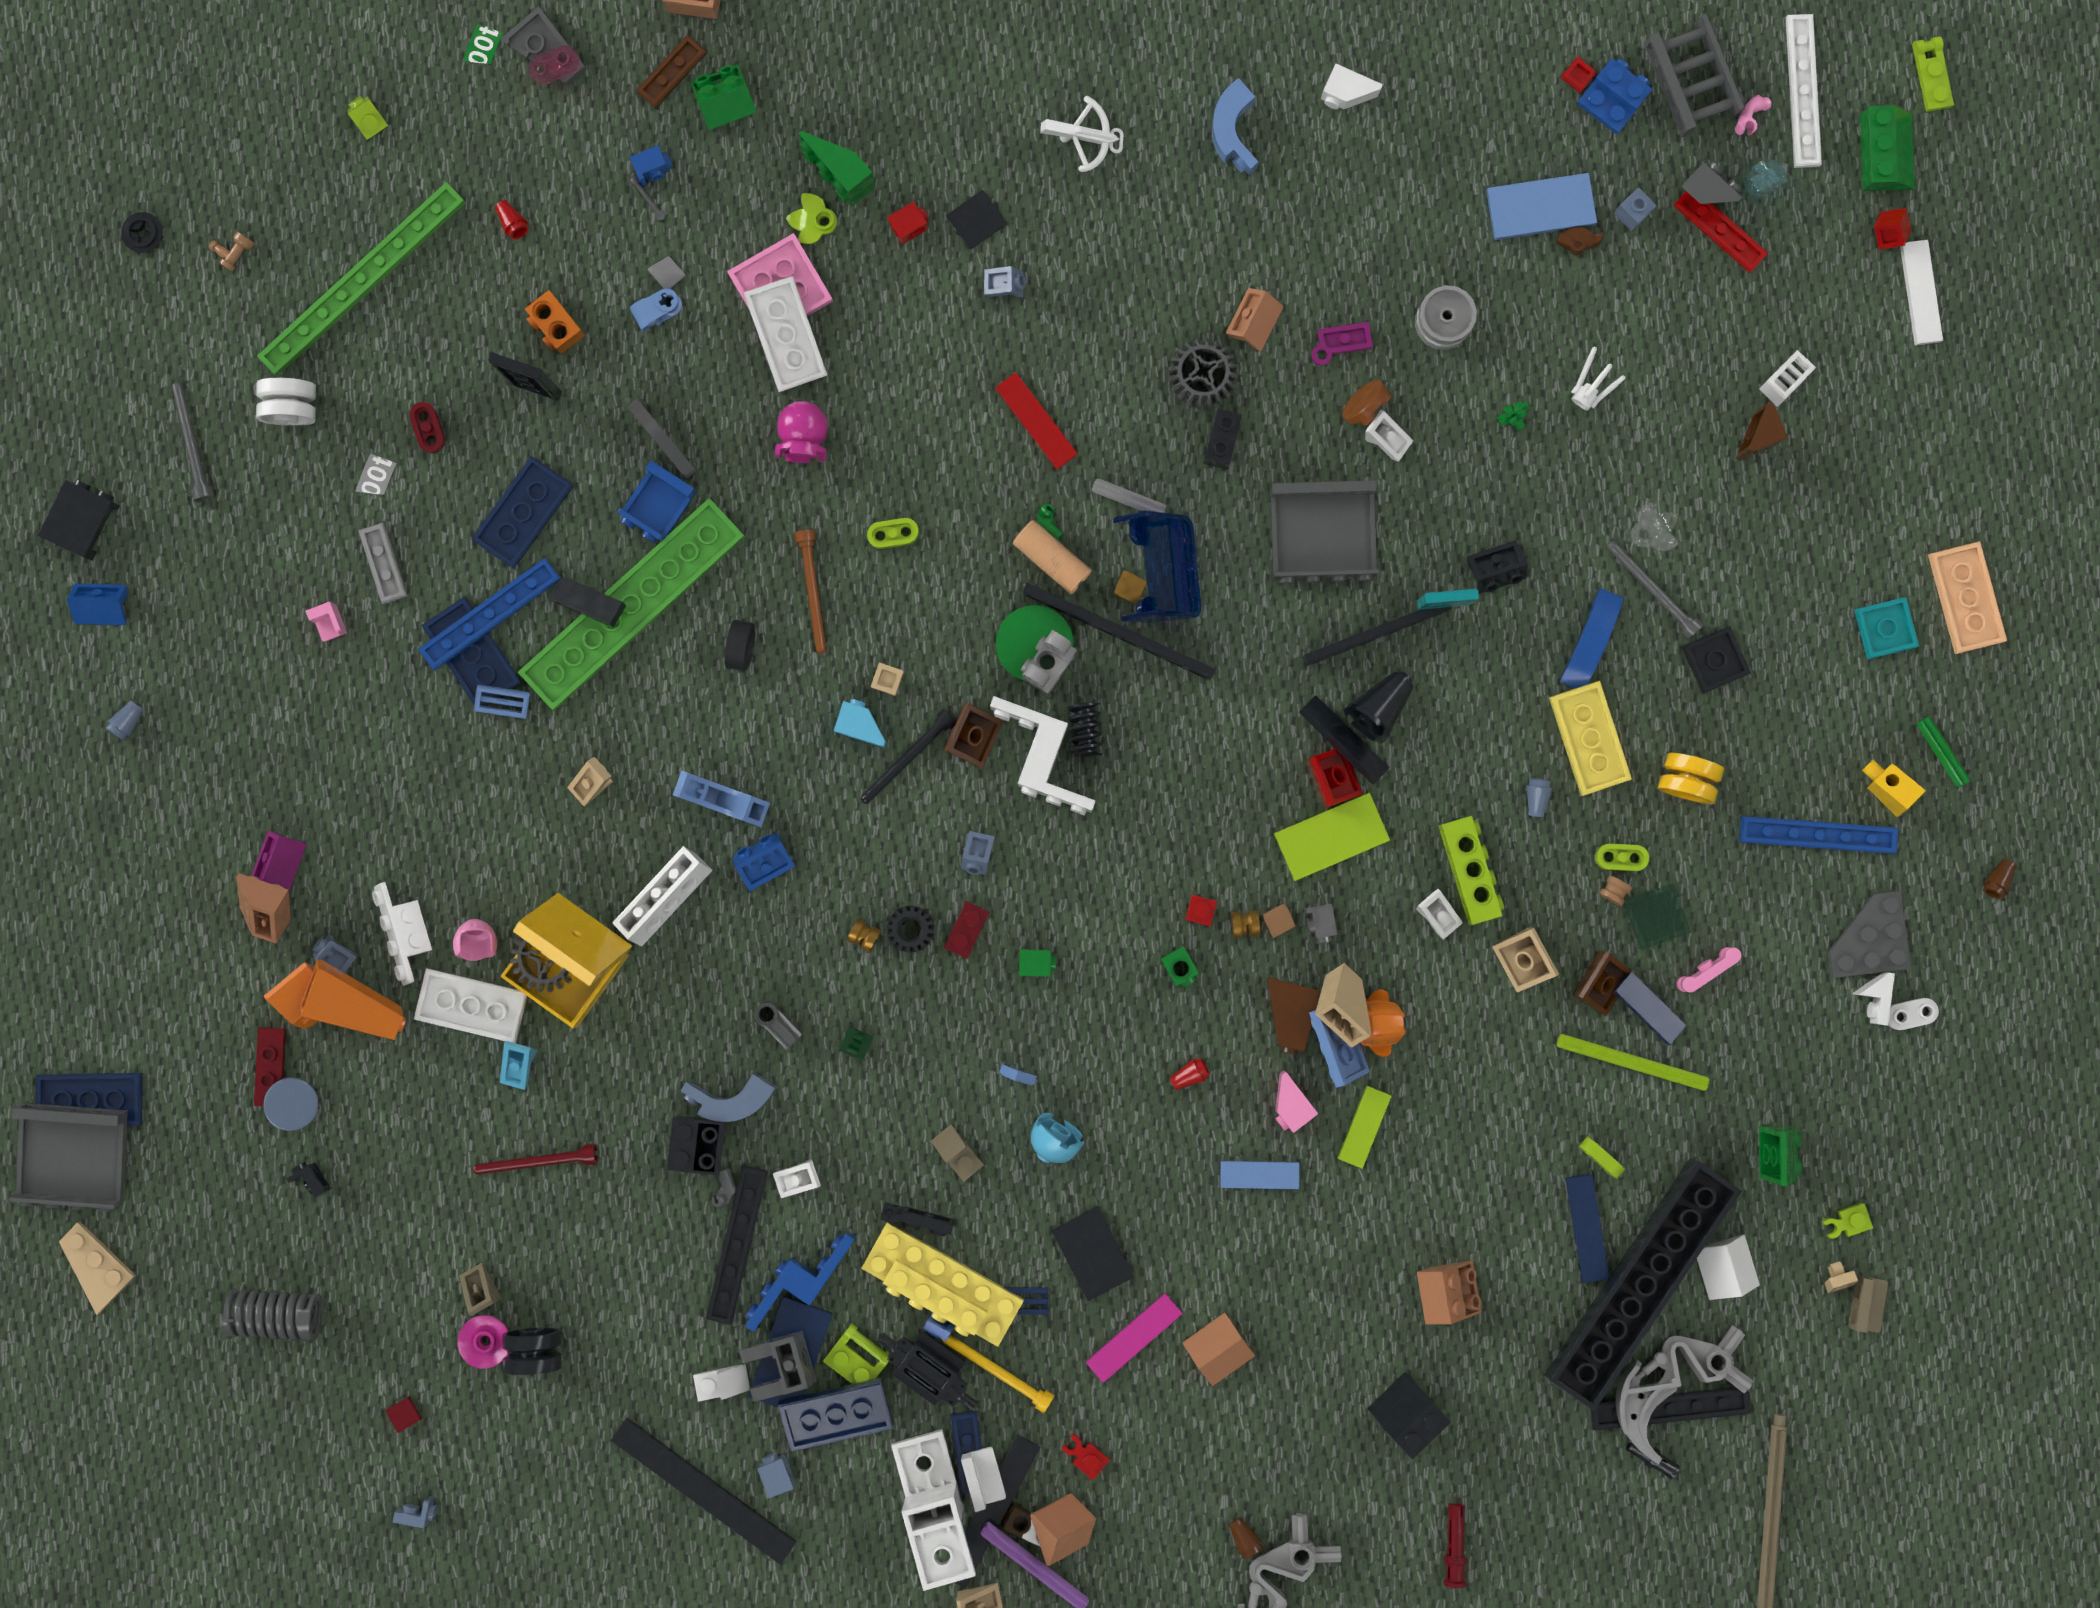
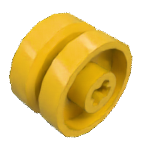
M1668 753L1664 767L1673 774L1662 775L1658 789L1664 793L1704 804H1715L1718 790L1708 783L1721 782L1725 768L1699 757Z

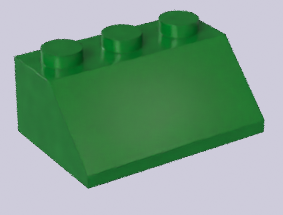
M1895 105L1868 106L1860 115L1863 191L1914 190L1912 113Z

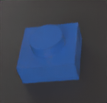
M931 1311L923 1329L927 1330L932 1336L947 1341L954 1324L947 1320L945 1323L935 1320L931 1316L933 1313Z

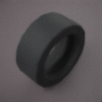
M740 620L732 621L725 647L724 664L726 668L742 671L748 669L755 641L754 623Z

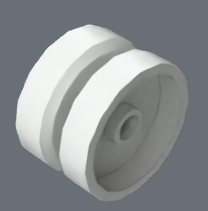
M266 378L257 381L256 396L263 400L256 405V419L258 421L275 425H309L315 423V407L309 404L316 398V385L314 383L293 378Z

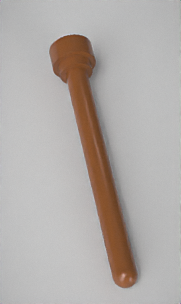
M802 530L794 532L795 543L799 545V548H802L816 651L819 654H823L826 652V643L812 552L814 541H816L815 530Z

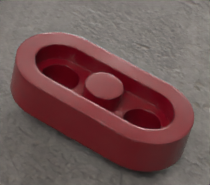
M426 402L416 403L412 406L409 417L418 445L427 453H438L445 446V436L438 414L430 404ZM427 412L429 415L428 419L421 421V414ZM436 437V443L429 445V438Z

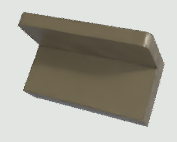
M1856 1275L1858 1281L1854 1287L1848 1327L1858 1332L1866 1333L1871 1331L1879 1333L1881 1331L1888 1282L1886 1280Z

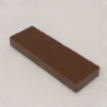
M687 34L637 88L636 92L656 109L707 54L706 50Z

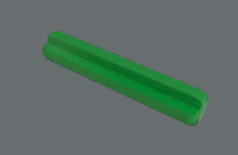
M1930 717L1920 720L1917 723V727L1955 786L1961 787L1970 781L1969 776Z

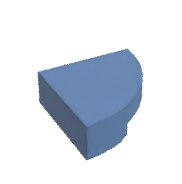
M1003 1064L999 1072L1007 1078L1028 1085H1034L1037 1078L1033 1074Z

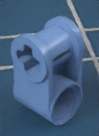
M665 288L637 301L630 307V310L641 331L647 332L649 327L655 324L658 326L663 321L678 314L682 308V302L673 290ZM667 298L671 299L672 305L670 307L665 305V299Z

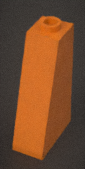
M317 959L300 1005L301 1016L395 1040L397 1032H402L406 1017H403L402 1007L327 962Z

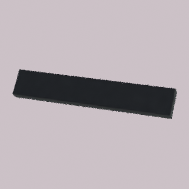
M1452 607L1418 610L1305 654L1302 657L1305 666L1315 664L1446 613Z
M742 1165L708 1306L707 1320L728 1325L732 1324L769 1170Z
M1736 1387L1671 1394L1656 1406L1650 1416L1648 1425L1751 1414L1748 1389L1745 1393ZM1616 1400L1601 1401L1595 1411L1590 1409L1593 1430L1621 1428L1616 1411ZM1635 1413L1631 1415L1632 1420L1636 1419Z
M1019 1434L1016 1435L999 1467L1006 1498L986 1504V1509L975 1512L965 1531L975 1570L990 1544L987 1539L981 1536V1528L987 1522L992 1523L997 1528L999 1527L1041 1447ZM971 1578L954 1583L966 1589Z

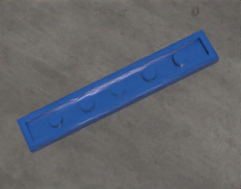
M546 558L542 559L418 649L432 669L436 671L560 580L559 575Z
M1741 816L1739 842L1897 854L1898 828L1747 816Z

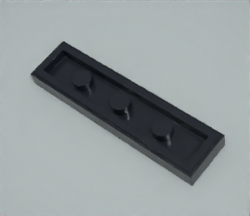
M1316 695L1299 711L1372 785L1390 768Z

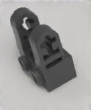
M803 1331L739 1349L742 1363L772 1356L773 1359L776 1358L781 1378L749 1388L753 1402L807 1389L817 1382Z

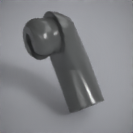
M729 1168L720 1171L718 1176L721 1187L716 1195L712 1197V1203L717 1208L729 1205L736 1193V1186Z

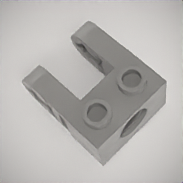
M1052 630L1047 638L1043 636L1035 647L1038 653L1034 659L1028 658L1021 668V671L1024 672L1022 679L1046 695H1049L1076 655L1077 650L1071 646L1072 643L1068 639ZM1049 656L1055 661L1054 667L1049 670L1043 669L1040 666V660L1043 657Z

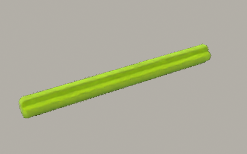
M1560 1034L1557 1040V1047L1699 1090L1705 1091L1709 1085L1708 1077L1564 1034Z

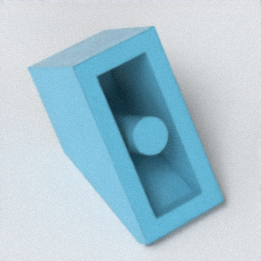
M851 699L850 703L843 701L834 731L885 748L887 743L870 710L865 708L866 703Z

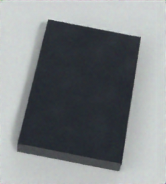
M1098 1206L1052 1230L1087 1301L1134 1277Z

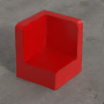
M1907 208L1880 212L1874 225L1879 249L1906 245L1911 233Z

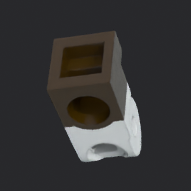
M1012 1500L1001 1521L1003 1529L1040 1546L1030 1514L1033 1512Z

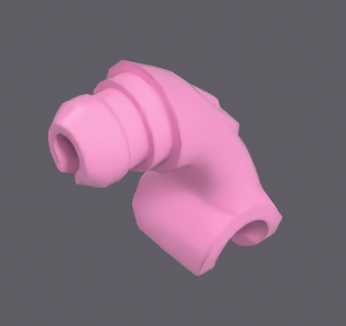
M1760 95L1751 98L1744 105L1745 109L1739 116L1735 133L1742 135L1746 127L1747 134L1752 135L1758 125L1756 120L1752 118L1753 113L1761 110L1766 111L1771 108V100Z

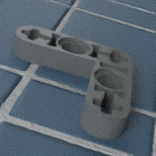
M637 398L627 405V408L686 479L697 472Z

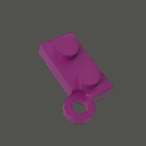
M1369 322L1318 329L1319 345L1313 349L1311 358L1316 365L1324 366L1330 362L1332 355L1371 350L1373 345ZM1324 351L1326 358L1320 360L1317 357V352Z

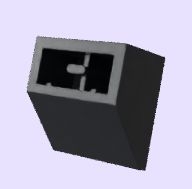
M674 1116L672 1119L667 1170L719 1176L726 1123L699 1117Z

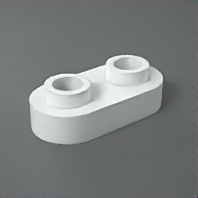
M1919 998L1893 1004L1890 1006L1888 1026L1895 1030H1904L1930 1024L1938 1017V1006L1933 1000L1928 998ZM1924 1007L1929 1009L1927 1016H1924L1922 1013ZM1899 1012H1901L1904 1016L1901 1022L1897 1020V1014Z

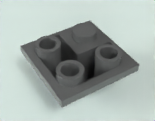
M1714 161L1710 164L1703 162L1682 185L1700 204L1735 202L1743 197L1740 193L1743 188L1735 180L1731 179L1728 182L1723 178L1721 174L1724 170Z

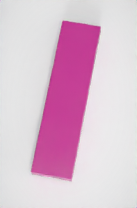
M1164 1293L1086 1361L1087 1365L1104 1383L1182 1315V1312L1168 1295Z

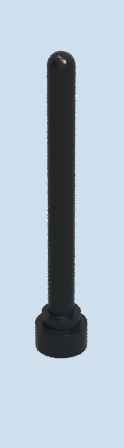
M943 708L937 714L936 723L861 796V801L864 804H868L943 730L946 732L948 729L951 730L955 727L957 721L946 709Z

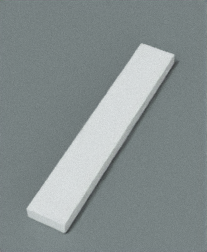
M1813 14L1787 15L1786 33L1794 168L1820 167L1822 160Z

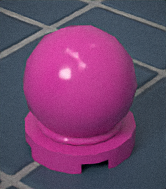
M797 401L785 406L777 420L778 436L783 443L775 446V458L779 459L783 455L786 456L787 462L810 463V458H819L820 463L825 462L827 450L820 445L826 439L828 423L823 411L817 405L807 401Z

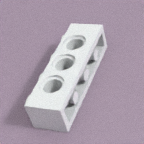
M683 846L612 923L629 941L643 946L712 872V869L696 853Z

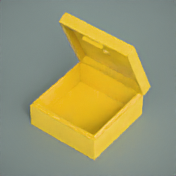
M557 893L521 919L513 932L530 943L529 950L541 951V954L535 955L544 958L546 964L547 960L555 962L551 966L550 972L547 973L546 979L555 977L565 968L570 972L568 975L573 981L567 983L562 979L564 984L562 989H558L554 983L553 992H548L545 984L544 990L538 992L537 983L532 989L527 988L530 979L522 983L519 982V978L523 973H513V970L519 967L518 963H510L500 977L571 1028H577L629 957L628 952L632 945ZM526 957L530 970L538 976L539 972L537 971L538 965L536 961Z

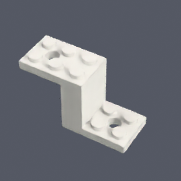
M994 696L990 708L994 711L995 717L1008 722L1010 717L1019 720V726L1029 730L1038 727L1018 781V786L1022 787V793L1035 798L1037 793L1046 796V802L1056 806H1061L1062 802L1071 805V811L1084 816L1086 811L1091 813L1095 800L1047 783L1068 728V723Z
M943 1429L892 1443L893 1454L905 1493L901 1512L923 1591L976 1576L961 1521L964 1504ZM920 1456L930 1458L932 1465L928 1469H920L917 1466L916 1461ZM939 1549H945L949 1552L950 1559L947 1562H939L935 1558V1552Z

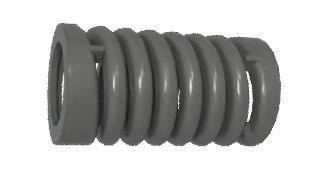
M231 1289L227 1295L223 1310L224 1334L226 1337L281 1338L282 1340L291 1339L295 1341L301 1338L303 1341H315L321 1329L322 1297L320 1294L303 1293L300 1296L298 1292H293L290 1295L289 1292H282L280 1294L278 1291L271 1293L269 1291H262L260 1293L258 1290L250 1292L244 1289L240 1292V1290ZM235 1298L234 1317H231L232 1303Z

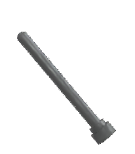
M174 382L172 390L195 482L191 493L193 501L200 503L205 501L203 497H208L211 500L215 496L213 488L209 486L208 482H205L183 386L180 382Z
M1610 541L1607 544L1608 550L1680 623L1681 632L1687 639L1703 626L1697 617L1693 618L1691 615L1688 617L1615 541Z

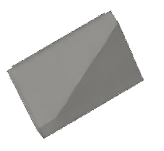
M669 256L648 268L649 273L663 289H671L686 276Z

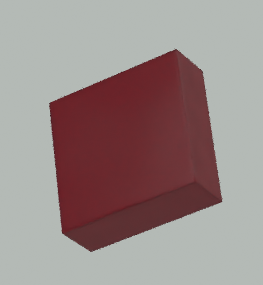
M410 1396L385 1410L397 1433L423 1419Z

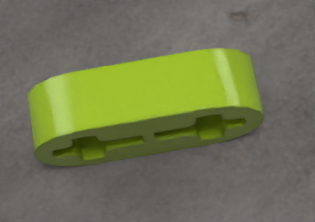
M1588 1136L1579 1145L1580 1149L1615 1179L1624 1172L1625 1168Z

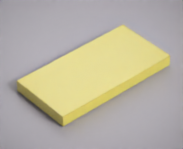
M1596 681L1549 697L1581 796L1632 780L1601 682Z

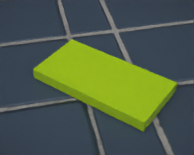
M1370 793L1274 833L1294 881L1390 841Z

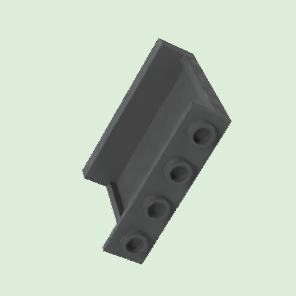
M1376 480L1272 483L1270 487L1273 580L1279 579L1280 584L1295 583V579H1305V583H1319L1321 578H1331V582H1346V577H1357L1358 582L1372 581V577H1376L1379 574L1376 561L1374 504Z
M22 1103L12 1108V1119H19L16 1194L9 1197V1201L19 1202L20 1206H33L36 1203L45 1204L47 1208H59L62 1205L71 1206L73 1210H84L88 1207H94L100 1212H110L123 1203L128 1110Z

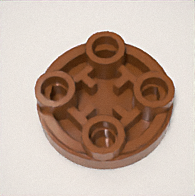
M1373 380L1361 387L1349 399L1343 409L1342 417L1351 425L1362 423L1366 426L1374 419V412L1390 400L1391 394L1380 380Z

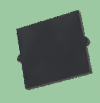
M983 190L946 215L955 227L956 234L963 238L970 250L1007 225L997 210V205L991 202Z

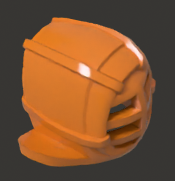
M1378 989L1372 992L1366 1000L1371 1036L1360 1043L1369 1046L1375 1055L1387 1057L1391 1054V1045L1398 1043L1406 1033L1403 1020L1405 1014L1396 1003L1389 1002L1387 991Z

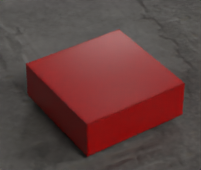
M1577 56L1560 78L1577 92L1581 93L1597 74V71Z

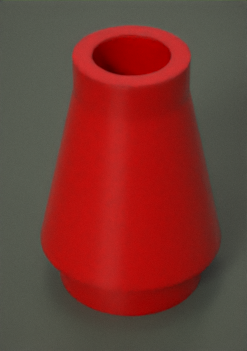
M507 200L497 203L495 211L499 216L506 236L516 240L526 235L529 230L527 220Z
M1201 1057L1196 1060L1193 1058L1178 1072L1170 1076V1081L1178 1091L1181 1088L1205 1082V1078L1210 1076V1072Z

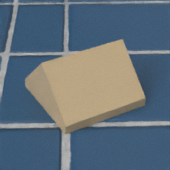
M1526 928L1492 946L1516 992L1559 975L1534 928Z

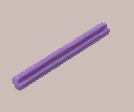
M987 1522L984 1524L980 1531L981 1536L1075 1608H1086L1089 1603L1087 1596L992 1523Z

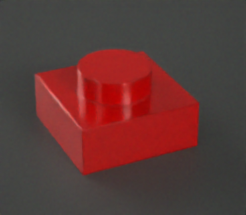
M1191 895L1185 920L1211 927L1217 901Z

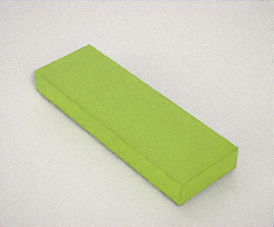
M1366 1085L1338 1159L1363 1169L1391 1095Z

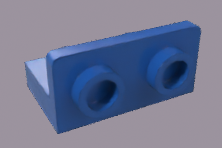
M778 833L765 835L757 844L750 848L744 847L732 857L734 867L749 891L795 867Z

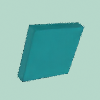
M1476 589L1425 593L1417 600L1418 610L1471 605L1479 599V594Z
M1906 597L1854 610L1867 660L1919 647Z

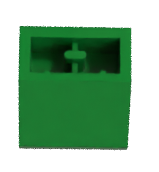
M738 64L735 66H724L719 72L711 75H701L691 82L708 130L756 113Z

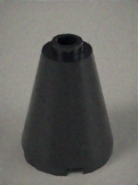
M1402 671L1400 673H1391L1349 703L1344 709L1346 718L1350 715L1355 720L1351 725L1366 738L1372 741L1379 738L1381 739L1380 743L1385 742L1413 690L1411 677Z

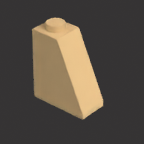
M1343 963L1325 975L1315 1015L1352 1048L1371 1036V1027L1363 981Z

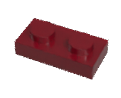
M966 901L944 948L968 959L990 912Z

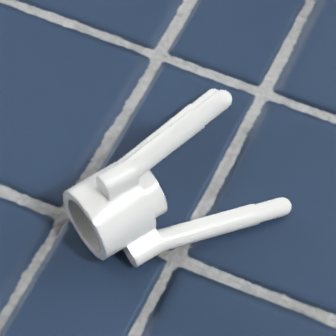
M1596 347L1592 348L1577 384L1571 391L1574 394L1571 398L1572 401L1586 411L1590 407L1594 409L1599 401L1625 380V376L1622 375L1596 396L1598 394L1596 388L1612 368V364H1608L1592 385L1586 383L1582 386L1597 351Z

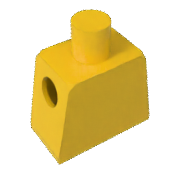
M1873 759L1862 770L1873 780L1867 788L1896 817L1905 812L1925 792L1920 785L1894 764L1883 769Z

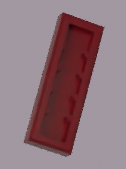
M258 1027L254 1106H264V1098L268 1089L277 1081L284 1079L286 1028Z

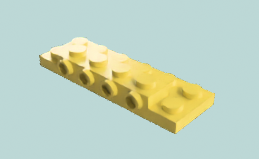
M888 1222L861 1268L884 1281L883 1284L887 1286L886 1291L893 1296L900 1297L902 1294L910 1299L908 1303L914 1308L922 1310L925 1307L933 1312L931 1316L941 1323H945L947 1320L956 1325L954 1330L961 1335L968 1337L969 1333L972 1335L976 1334L997 1347L1024 1301L1020 1296L1006 1290L999 1284Z

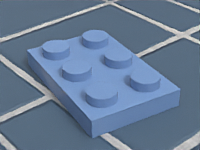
M1316 1010L1310 1012L1311 1024L1316 1031L1321 1052L1325 1056L1329 1067V1074L1334 1081L1335 1087L1344 1086L1369 1073L1370 1071L1360 1043L1351 1048L1315 1015Z

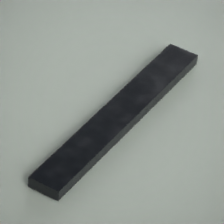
M1026 583L1023 589L1024 596L1204 679L1211 680L1216 670L1032 584Z
M626 1418L610 1440L780 1565L796 1544V1540L629 1418Z

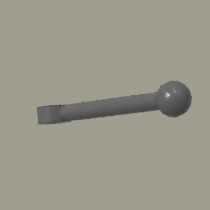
M631 177V185L637 187L656 213V219L663 221L666 218V214L658 209L641 186L638 177Z

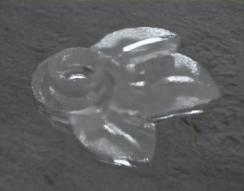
M1653 502L1644 505L1637 514V524L1631 529L1630 535L1633 543L1639 547L1651 546L1657 551H1668L1675 548L1679 542L1670 532L1676 524L1678 515L1671 512L1657 513ZM1640 530H1645L1648 533L1647 539H1642L1639 536Z

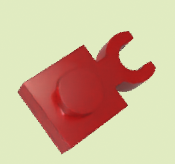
M1072 1433L1070 1437L1076 1442V1446L1068 1448L1063 1444L1062 1450L1068 1455H1075L1076 1458L1073 1464L1091 1480H1094L1110 1459L1091 1442L1085 1447L1082 1446L1079 1436Z

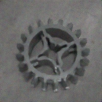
M1196 338L1194 339V347L1189 342H1186L1184 344L1186 352L1178 348L1176 353L1179 357L1171 358V362L1176 366H1169L1168 368L1169 373L1175 374L1169 377V383H1177L1172 387V391L1178 392L1182 390L1178 399L1183 400L1187 395L1189 397L1187 405L1191 406L1194 399L1198 400L1197 408H1201L1202 401H1206V406L1211 408L1213 398L1219 405L1222 402L1220 394L1224 398H1228L1230 393L1227 389L1234 390L1235 384L1232 381L1237 380L1238 374L1232 371L1237 369V364L1229 363L1234 359V355L1229 354L1225 356L1228 349L1226 346L1222 347L1221 350L1217 349L1219 341H1215L1213 346H1210L1209 338H1205L1204 344L1200 345L1199 339ZM1207 354L1216 358L1217 361L1206 362L1200 355H1197ZM1190 358L1194 371L1187 378L1183 379L1182 367ZM1223 367L1224 380L1216 388L1212 375ZM1199 368L1208 370L1207 378H1203V375L1201 377L1198 376ZM1201 384L1209 392L1193 390L1189 385Z
M514 939L513 942L519 945V949H510V953L517 954V958L510 959V963H518L519 967L513 970L514 974L523 973L519 978V982L522 983L530 979L527 988L532 989L537 983V991L542 992L546 984L547 991L553 992L554 983L558 989L564 988L562 979L567 983L573 981L568 975L570 972L565 968L555 977L546 979L547 973L550 972L551 966L555 962L547 960L546 964L544 958L535 955L541 954V951L529 950L530 943L526 940ZM526 957L536 961L538 965L537 971L539 972L538 976L530 970Z

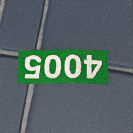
M477 24L462 61L491 64L503 33Z

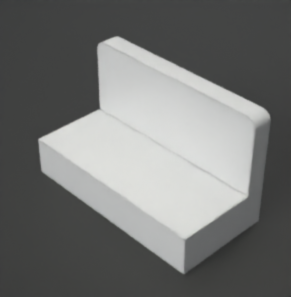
M993 1447L962 1454L961 1462L975 1512L986 1509V1504L1005 1499L1006 1493Z

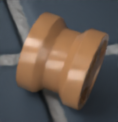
M1609 875L1606 880L1607 886L1601 889L1599 895L1622 907L1624 903L1623 898L1626 894L1630 893L1632 887Z

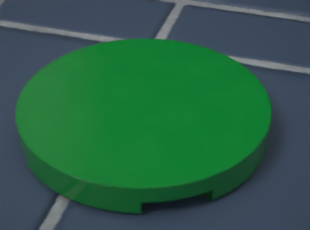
M1039 605L1025 606L1009 614L1000 625L996 637V651L1004 669L1016 679L1026 682L1022 679L1024 672L1021 671V668L1028 658L1034 659L1038 653V650L1035 649L1038 642L1043 636L1047 638L1052 630L1068 639L1073 647L1072 632L1066 620L1056 611ZM1049 656L1043 657L1040 660V666L1043 669L1049 670L1055 665L1054 659Z

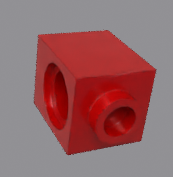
M914 201L887 217L888 223L901 245L928 230L927 221H929V217L923 207L918 208Z

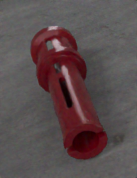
M1448 1503L1447 1554L1444 1557L1446 1579L1443 1580V1585L1451 1588L1467 1587L1465 1565L1468 1563V1559L1464 1555L1465 1504L1453 1503V1505Z

